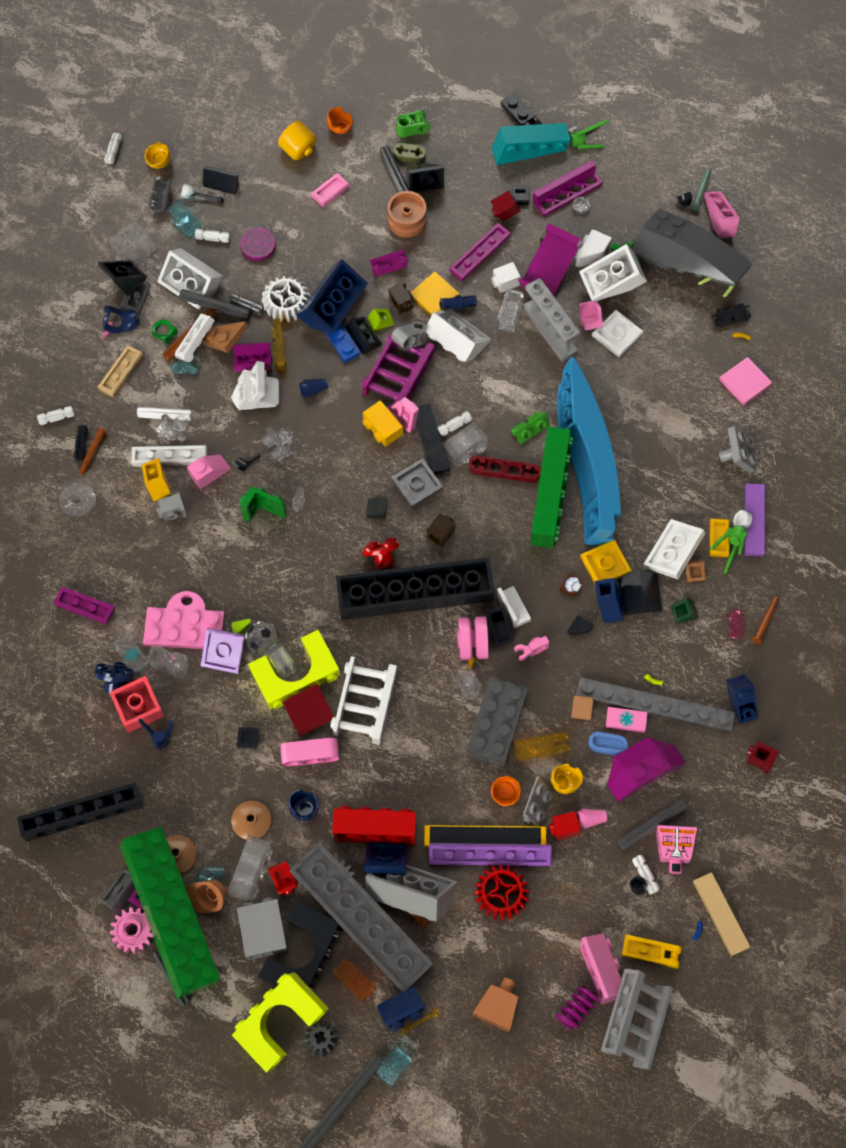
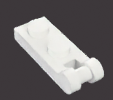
M200 314L177 348L175 357L185 362H191L194 351L201 345L202 339L211 330L215 320L210 316Z

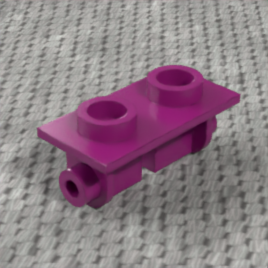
M404 249L370 259L374 277L408 267L407 263H409Z

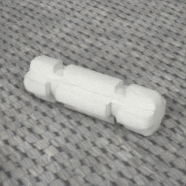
M116 132L112 134V140H110L107 154L104 158L106 164H114L116 159L114 157L117 156L122 136Z
M196 229L195 238L198 240H203L204 238L207 241L215 242L221 240L224 243H228L230 234L228 232L220 233V231Z
M67 406L63 410L60 408L47 412L46 415L44 413L39 414L37 419L40 425L48 424V421L51 423L65 419L64 417L66 416L67 418L73 417L74 411L72 406Z
M465 411L461 416L458 415L447 421L446 425L438 426L439 434L445 436L448 434V431L452 432L463 426V423L470 422L472 420L470 413Z
M642 855L634 857L632 862L635 867H638L637 871L640 877L645 879L646 889L649 894L658 892L659 886L657 882H654L655 878L648 865H645L644 857Z

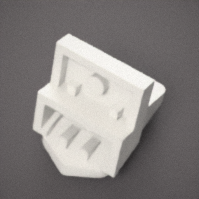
M257 361L251 371L243 370L239 376L238 384L231 396L238 410L276 407L279 404V381L276 378L266 376L267 372L264 370V362Z

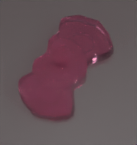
M732 610L727 613V618L731 621L728 635L735 639L744 635L743 613L738 610Z

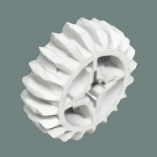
M284 275L280 280L276 277V282L270 280V286L265 285V291L262 293L264 310L267 311L269 317L273 316L274 320L280 318L281 322L284 319L290 322L291 318L297 320L296 315L310 297L308 287L305 286L303 281L300 282L298 277L293 280L291 275L288 279Z

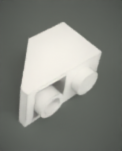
M592 229L589 235H585L582 242L583 246L581 249H578L574 257L576 258L575 266L582 267L593 264L605 257L610 248L612 238Z

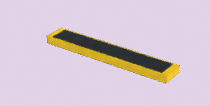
M425 825L424 847H429V843L546 844V827Z

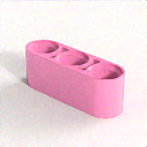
M336 738L287 742L280 745L283 766L308 765L339 760L338 739Z

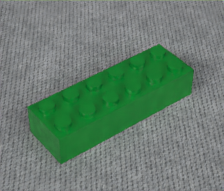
M550 426L547 428L530 545L553 548L554 542L558 543L573 436H570V429Z

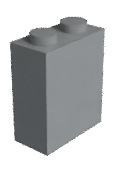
M265 898L261 900L262 903L257 904L247 902L237 908L247 960L288 951L280 905L277 899Z

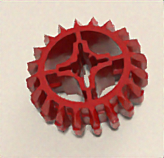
M500 864L498 871H496L495 866H491L492 873L485 869L484 874L486 877L482 875L478 877L482 883H475V887L481 889L474 891L475 896H481L475 902L478 904L483 903L479 907L480 911L487 908L486 916H489L491 912L494 913V920H496L497 914L501 915V921H504L505 914L508 915L509 919L513 918L512 912L517 916L520 915L518 908L524 910L526 906L522 902L526 903L529 900L528 897L523 896L530 893V890L523 889L528 886V882H521L524 879V875L521 874L517 877L518 869H515L512 873L510 872L511 866L509 865L506 870H503V865ZM500 877L510 879L515 885L504 884ZM494 879L495 889L485 895L487 884ZM499 886L503 891L506 890L505 900L503 896L497 895ZM518 890L519 897L517 901L510 906L508 897L509 895L514 894V891ZM489 900L501 902L504 908L493 906Z

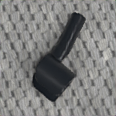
M258 453L246 461L240 457L236 460L235 463L237 465L235 467L240 471H246L249 464L259 459L261 455Z

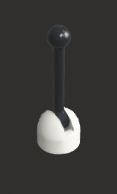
M183 185L182 198L191 199L194 196L215 200L220 204L224 202V198L221 196L214 197L195 192L193 186Z

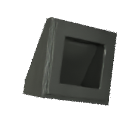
M386 497L368 499L366 518L385 519Z

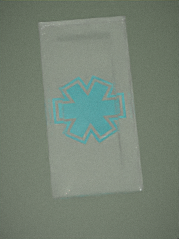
M130 633L113 643L126 665L134 670V675L150 666V663Z

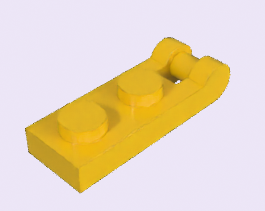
M625 934L621 956L678 969L680 964L678 957L682 952V947ZM665 951L671 953L670 959L664 958Z

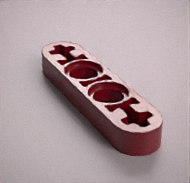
M474 456L469 460V470L475 475L535 483L540 479L541 469L536 464L484 456ZM476 462H479L480 466L478 468H475ZM493 464H498L501 469L494 472L490 467ZM511 467H517L519 469V473L511 474L509 472V469ZM522 468L525 469L524 476L522 475ZM531 470L535 471L534 476H530Z

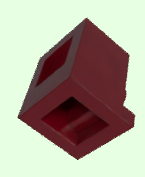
M757 741L755 746L750 745L746 756L749 757L747 762L768 774L779 751ZM756 756H762L763 760L757 758Z

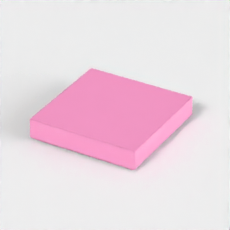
M749 357L727 371L719 379L743 406L772 384Z

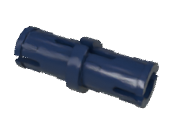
M455 295L452 298H440L439 301L441 310L455 308L456 310H461L465 307H476L477 304L475 295L464 297Z

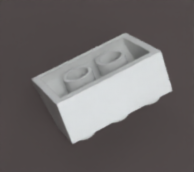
M180 248L169 251L157 282L178 296L181 289L211 297L217 291L223 275ZM188 302L189 304H191L192 306H194V307L197 308V309H201V308L203 307V306H200V305H197V304H193V303Z
M452 309L434 312L426 325L428 337L438 341L445 350L451 351L458 360L463 362L473 360L491 341V338Z

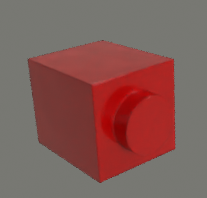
M575 811L554 816L551 819V824H548L551 836L555 835L556 841L578 836L581 832Z

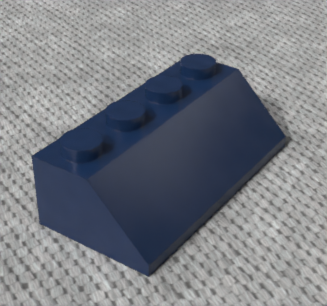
M341 259L330 267L296 316L310 328L333 334L368 282Z

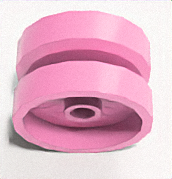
M486 616L475 617L474 629H471V621L468 617L458 618L459 630H457L458 648H460V659L471 660L473 647H475L478 659H488Z

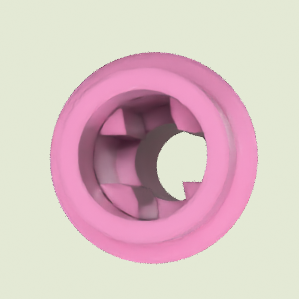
M581 809L576 812L579 825L583 829L607 822L605 810Z

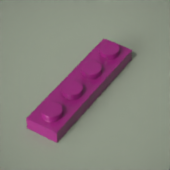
M499 223L495 224L449 267V271L463 282L511 237V233Z

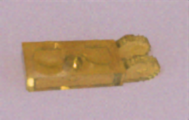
M279 319L273 320L274 327H270L271 337L275 338L276 343H272L273 352L276 354L274 361L276 370L284 372L287 366L281 322Z
M562 732L554 735L548 734L514 740L513 746L516 761L556 755V753L571 750L570 744L554 746V741L567 739L568 733Z

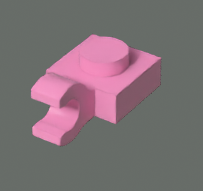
M540 636L535 637L528 646L522 644L515 646L514 652L523 651L524 654L519 656V661H523L530 655L532 657L548 649L549 640L546 636L542 638Z

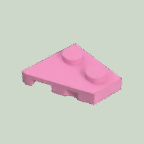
M405 397L387 408L407 432L411 433L415 430L419 408L414 402L409 401Z

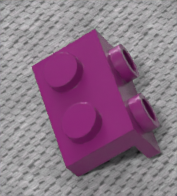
M269 342L235 344L233 346L235 372L251 371L257 361L264 362V370H271L272 357Z

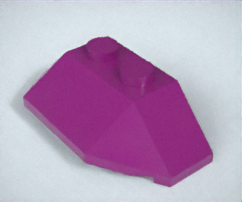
M647 737L614 756L607 787L618 803L684 765L686 762L675 746Z

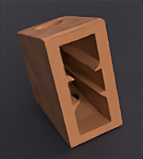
M504 977L500 988L491 984L475 1008L473 1016L506 1032H510L518 1001V996L511 993L515 982Z

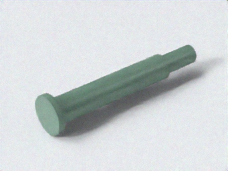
M709 169L705 171L695 199L690 204V208L694 211H699L701 208L700 203L711 173Z

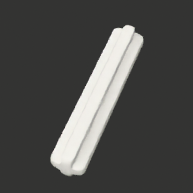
M138 407L137 416L139 418L190 421L192 412L185 409Z

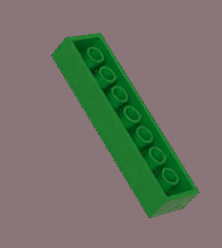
M162 826L124 838L120 844V849L176 999L216 985L220 980L218 971Z

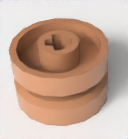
M402 191L391 197L387 209L388 224L394 234L410 238L423 232L427 222L425 200L413 191Z

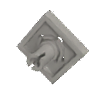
M735 426L728 428L731 448L719 452L721 461L724 463L733 459L735 464L748 473L756 472L755 464H757V459L753 454L752 447H754V442L752 438Z

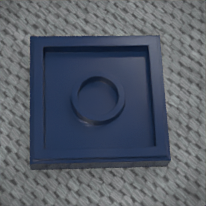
M367 842L364 873L405 875L408 844Z

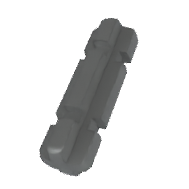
M232 293L229 298L231 304H238L240 307L249 309L250 312L253 311V313L261 315L263 305L259 303L254 304V301Z

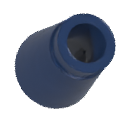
M326 379L303 380L299 384L302 396H307L308 398L328 389Z

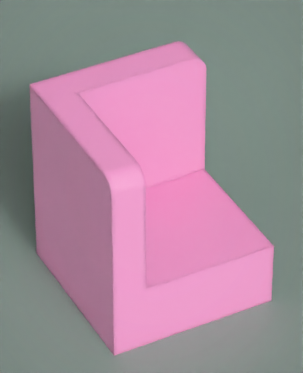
M588 301L580 303V322L585 331L603 327L601 307L598 302Z

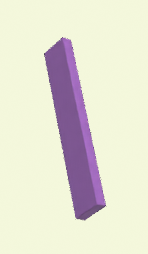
M429 843V865L499 866L502 864L503 866H551L552 846L551 844Z

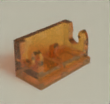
M343 959L340 966L332 970V974L362 1003L377 989L348 959Z

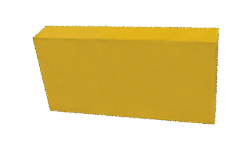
M710 519L709 556L729 557V536L714 550H710V547L729 528L728 519Z

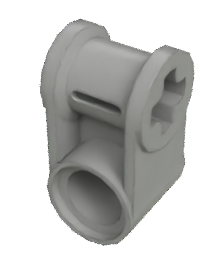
M413 322L397 327L393 331L391 338L404 350L423 345V334L426 332L427 327L421 322Z

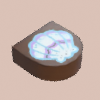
M569 572L560 587V591L570 596L578 595L583 587L581 579Z

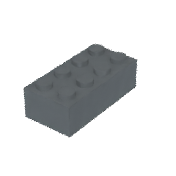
M490 677L467 747V757L505 767L526 701L528 688Z

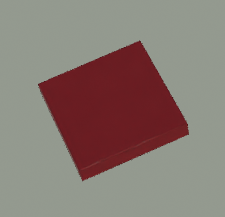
M317 683L282 701L300 737L331 721L334 717Z

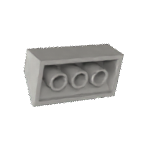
M406 865L405 875L368 873L366 875L365 891L375 902H381L393 908L407 911L410 914L425 917L430 921H437L447 912L458 882Z

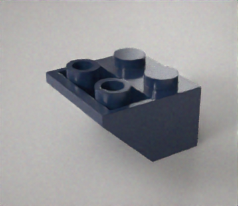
M415 987L377 1005L387 1030H393V1032L404 1028V1024L410 1020L416 1022L424 1017L423 1013L426 1012L425 1005Z

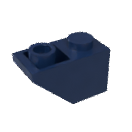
M615 578L595 581L597 601L604 623L623 621L620 583Z
M745 674L727 679L729 698L739 723L758 719L753 683Z

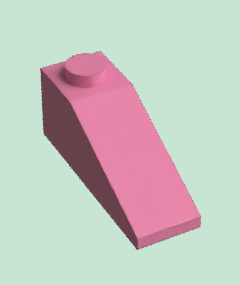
M721 191L704 192L712 227L718 237L724 239L736 237L740 218Z

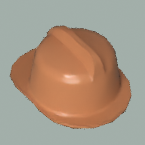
M214 879L192 883L186 887L195 913L199 914L221 910L226 899V892L229 889Z

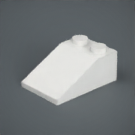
M627 244L579 271L593 302L631 291L647 282L635 253Z

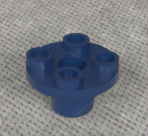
M115 662L114 665L99 663L96 664L94 676L104 681L102 688H104L105 693L110 695L109 692L124 686L125 681L134 678V670L126 667L124 662Z

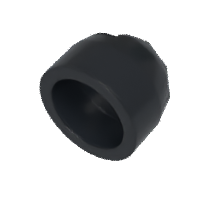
M691 191L677 197L683 206L690 205L693 200Z
M635 877L630 881L631 891L635 895H642L646 892V881L642 877Z

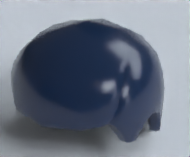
M298 789L291 793L288 799L289 811L295 819L309 821L316 817L319 811V800L312 792H304L302 789Z

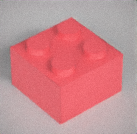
M146 676L109 692L128 733L143 727L138 722V718L149 724L165 717Z

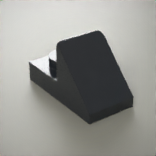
M504 605L486 610L487 625L490 628L494 645L498 647L514 641Z

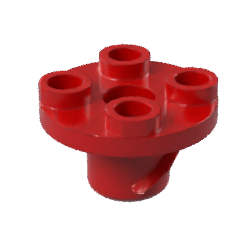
M395 537L387 538L382 543H377V541L367 543L366 547L362 550L363 556H374L377 569L383 570L392 567L394 562L391 551L400 547L399 541H396Z

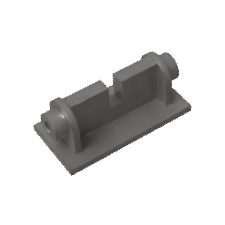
M157 176L154 179L152 190L155 192L151 193L149 206L150 209L154 210V215L167 208L172 179L164 181L161 176Z

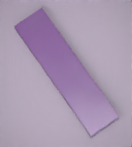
M746 483L745 511L751 513L752 523L746 529L748 535L744 543V556L764 557L765 484Z

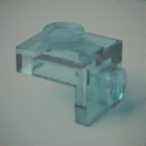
M396 1046L383 1060L376 1073L383 1081L393 1086L398 1077L410 1065L412 1059Z

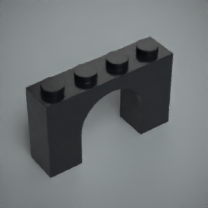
M295 901L286 921L288 924L307 932L314 938L316 942L315 955L307 965L301 968H288L267 958L258 978L276 988L279 985L277 981L282 975L295 972L313 991L315 986L312 984L315 978H320L324 969L322 964L325 959H329L333 951L331 945L334 940L337 941L339 939L342 929L335 919Z

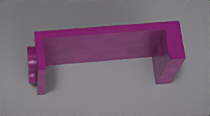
M548 223L545 228L547 233L523 279L519 278L518 282L522 285L521 288L525 290L526 285L540 278L554 296L582 241L580 238Z

